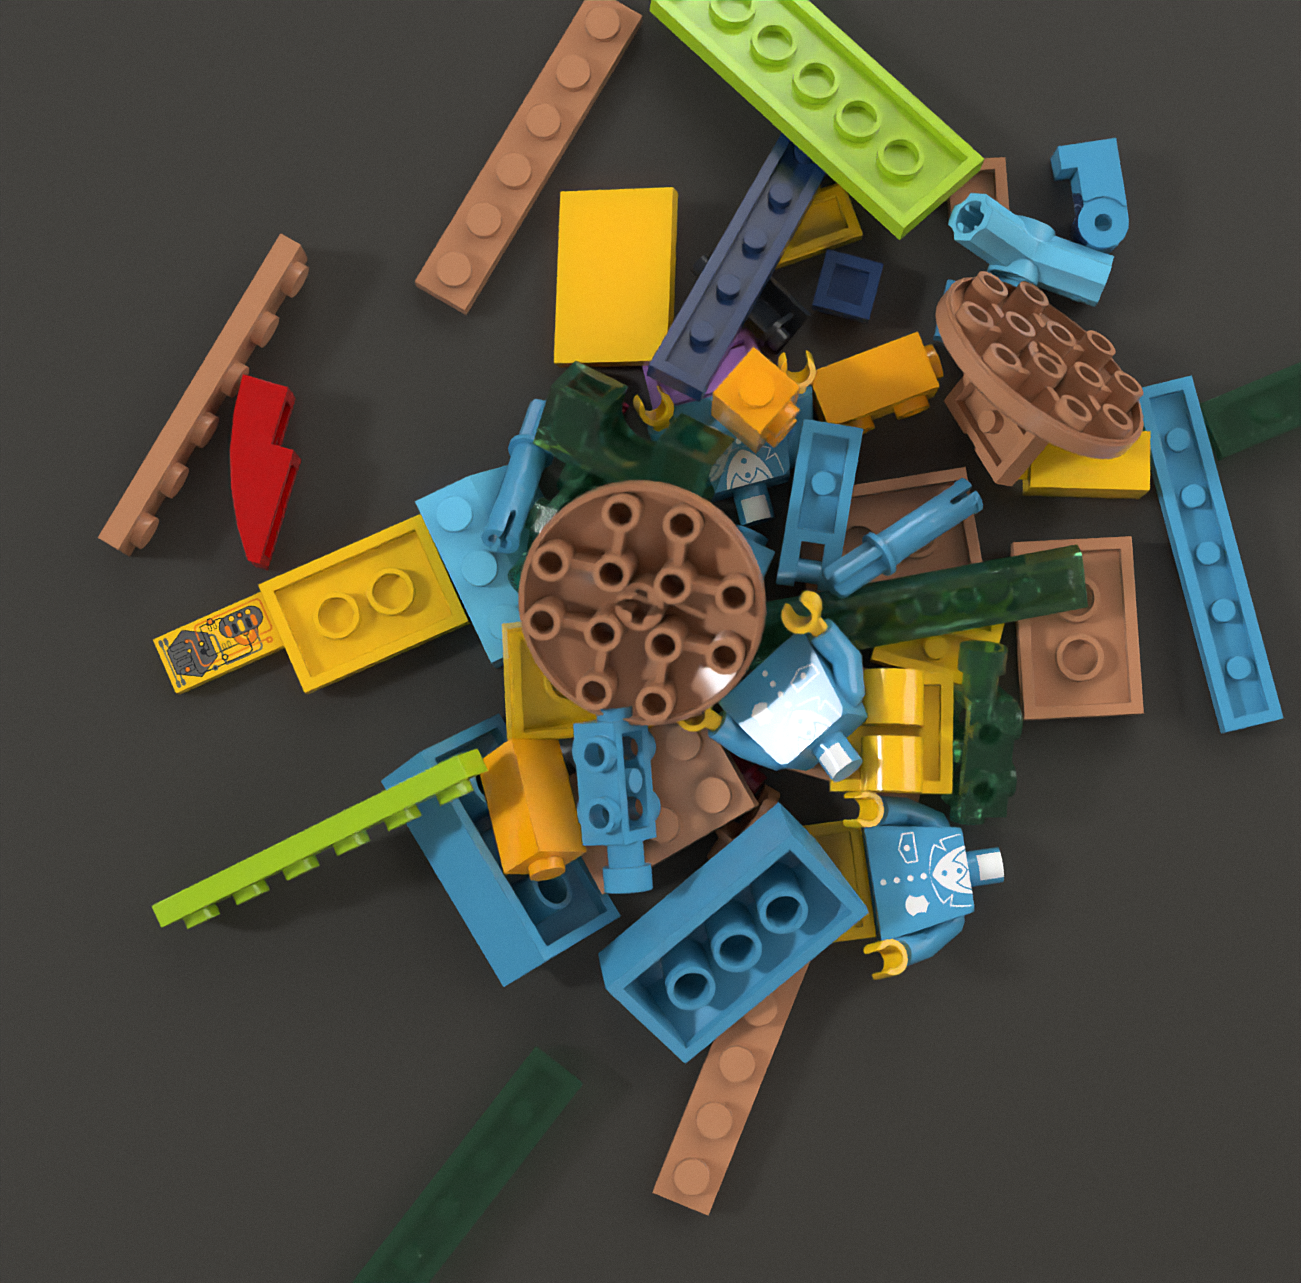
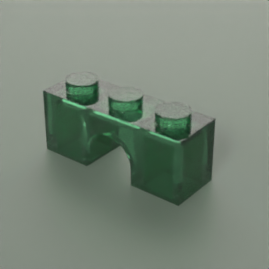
M575 361L550 386L533 441L534 445L552 453L562 462L575 464L605 479L608 484L625 481L660 482L690 491L708 502L713 498L733 446L734 438L681 413L660 436L658 441L644 439L629 428L623 416L622 406L628 386L578 361Z

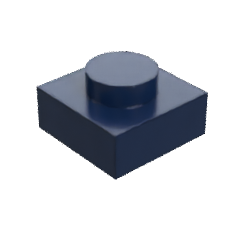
M827 249L811 310L868 324L884 264Z

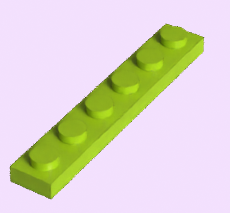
M478 748L458 754L152 905V909L161 928L181 920L184 921L187 930L220 915L216 904L233 896L236 905H239L269 891L266 879L280 872H283L288 881L320 866L316 855L331 847L334 848L337 856H340L368 843L371 840L366 830L382 822L385 823L388 831H391L419 818L422 814L417 805L435 796L440 806L472 792L474 789L469 780L488 771Z

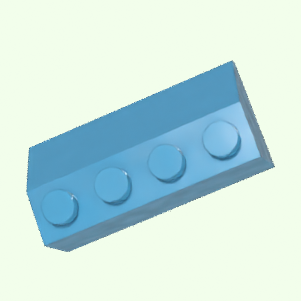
M500 714L492 716L419 752L381 780L387 790L458 754L477 748L483 759L508 741L506 724ZM478 775L469 780L474 790L456 800L440 806L435 796L417 805L422 816L407 823V826L501 984L505 987L616 920L621 915L609 895H602L581 856L565 865L566 872L549 880L533 881L530 879L529 874H504L481 777Z
M778 802L598 953L605 987L608 992L686 1064L868 914L869 911L818 841Z

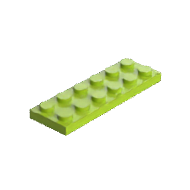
M651 0L649 11L899 240L980 171L984 158L809 0Z

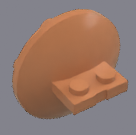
M980 271L976 277L962 278L954 282L939 300L936 307V322L939 333L949 353L964 373V376L944 399V402L963 433L968 434L976 447L975 452L996 484L1013 486L1048 443L1078 455L1096 459H1112L1125 454L1140 437L1144 426L1143 412L1139 402L1144 393L1141 385L1132 376L1123 372L1112 359L1116 351L1106 337L1096 331L1089 330L1086 332L1069 317L1050 305L1048 298L1038 287L1027 281H1021L1016 287L1001 281L989 272Z
M625 481L612 483L584 493L568 503L544 526L535 539L526 557L519 583L518 601L522 631L527 646L543 674L565 697L597 716H603L604 713L600 711L601 709L632 707V716L622 718L631 725L654 726L685 720L705 711L724 698L736 686L753 660L761 641L765 623L766 601L763 578L755 555L743 534L723 512L707 500L677 486L660 482Z

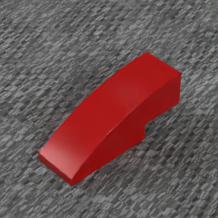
M243 374L233 415L230 445L231 490L237 526L247 560L256 568L268 571L301 463V458L294 450L281 447L296 397L286 386Z

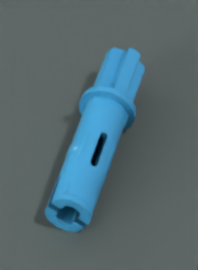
M547 398L545 401L534 399L530 402L519 435L513 437L508 446L511 458L487 526L484 528L481 536L482 542L492 548L497 536L500 537L502 535L497 551L509 554L518 550L520 537L542 473L545 468L552 464L555 456L552 444L562 417V411L556 407V401Z
M960 478L954 485L877 535L869 532L862 537V545L823 570L822 577L826 587L832 594L843 599L881 574L885 576L892 575L896 572V565L901 563L902 560L972 514L980 512L983 509L980 495L975 490L967 496L966 492L971 489L972 484L965 478Z

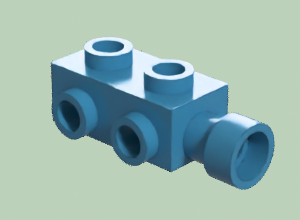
M632 707L601 709L600 711L604 714L603 716H597V720L573 724L574 742L572 756L577 767L579 792L577 817L582 830L583 846H607L608 865L603 867L605 893L619 894L653 889L651 863L645 862L643 840L657 837L655 820L658 818L661 810L660 800L653 791L651 759L656 752V742L653 735L648 731V725H631L622 719L632 716ZM632 738L638 746L637 755H634L631 750ZM636 799L641 802L643 807L641 816L635 807Z

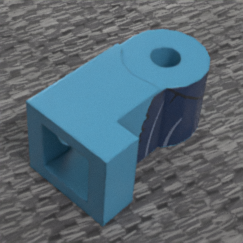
M1116 138L1058 146L1050 160L1054 181L1070 179L1076 213L1071 226L1072 241L1110 254L1124 239L1129 229L1127 201Z

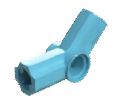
M970 193L966 200L954 206L949 218L948 225L954 231V240L989 263L987 272L993 274L1001 281L1016 287L1021 281H1027L1036 287L1065 296L1074 301L1094 307L1097 305L1110 274L1114 256L1055 236V230L1050 226L1029 217L1015 215L987 194Z

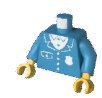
M806 350L807 365L800 372H790L787 370L785 352L779 356V369L800 386L796 403L800 412L795 417L797 420L795 426L775 448L766 442L756 454L711 416L712 396L702 399L701 402L692 401L674 406L672 399L664 388L656 386L662 398L661 404L655 410L647 411L639 396L636 395L633 399V406L642 420L648 424L647 430L661 466L689 491L696 493L704 492L709 502L733 497L741 526L750 527L775 519L768 487L788 482L790 469L795 468L803 419L814 420L813 393L810 384L816 376V368L812 354Z
M804 591L800 599L812 615L808 617L799 616L794 612L791 605L785 604L782 611V622L794 634L718 702L724 711L717 714L710 707L701 716L690 717L677 721V723L687 731H699L704 727L708 728V736L742 759L775 771L785 768L807 771L820 763L832 781L839 782L853 774L863 762L862 758L847 740V737L867 719V712L862 703L865 695L862 656L832 620H823L820 617L822 601L819 595L813 591Z
M872 791L846 792L844 799H855L860 807L858 818L844 820L843 824L848 828H861L876 936L879 941L868 944L864 947L863 951L864 954L878 951L884 959L882 971L872 974L873 979L878 980L899 975L907 966L933 957L963 929L965 923L964 915L975 912L971 887L1004 882L1002 857L998 847L965 851L961 828L950 827L944 813L908 797L879 796Z

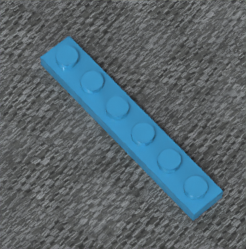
M1187 376L1142 387L1144 393L1139 402L1143 412V431H1151L1150 468L1220 732L1223 734L1283 719L1192 376Z

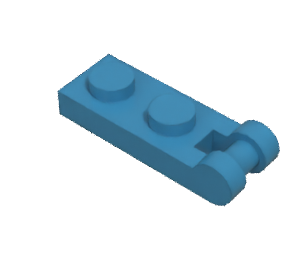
M803 419L776 584L794 587V582L797 581L817 585V591L831 593L826 587L822 572L826 567L842 557L863 428ZM801 541L824 544L822 561L799 558Z

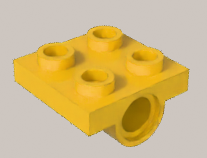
M897 668L864 670L865 695L862 703L867 712V719L847 737V740L862 758L863 762L853 774L844 780L833 782L830 778V792L872 791L875 793L952 794L954 673H934Z

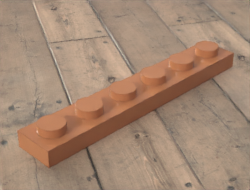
M584 0L416 278L415 284L418 288L461 313L468 314L642 25L641 14L616 0Z
M280 233L98 536L100 540L129 557L135 547L142 549L150 541L159 523V519L155 517L156 512L165 497H175L186 481L189 468L184 465L196 445L203 448L212 438L219 423V417L215 416L226 395L233 398L239 392L242 375L248 376L249 367L245 364L256 345L263 348L273 336L279 323V317L275 314L286 295L293 298L303 286L309 272V267L305 265L308 257L299 243Z
M810 961L712 1041L652 1193L709 1215Z

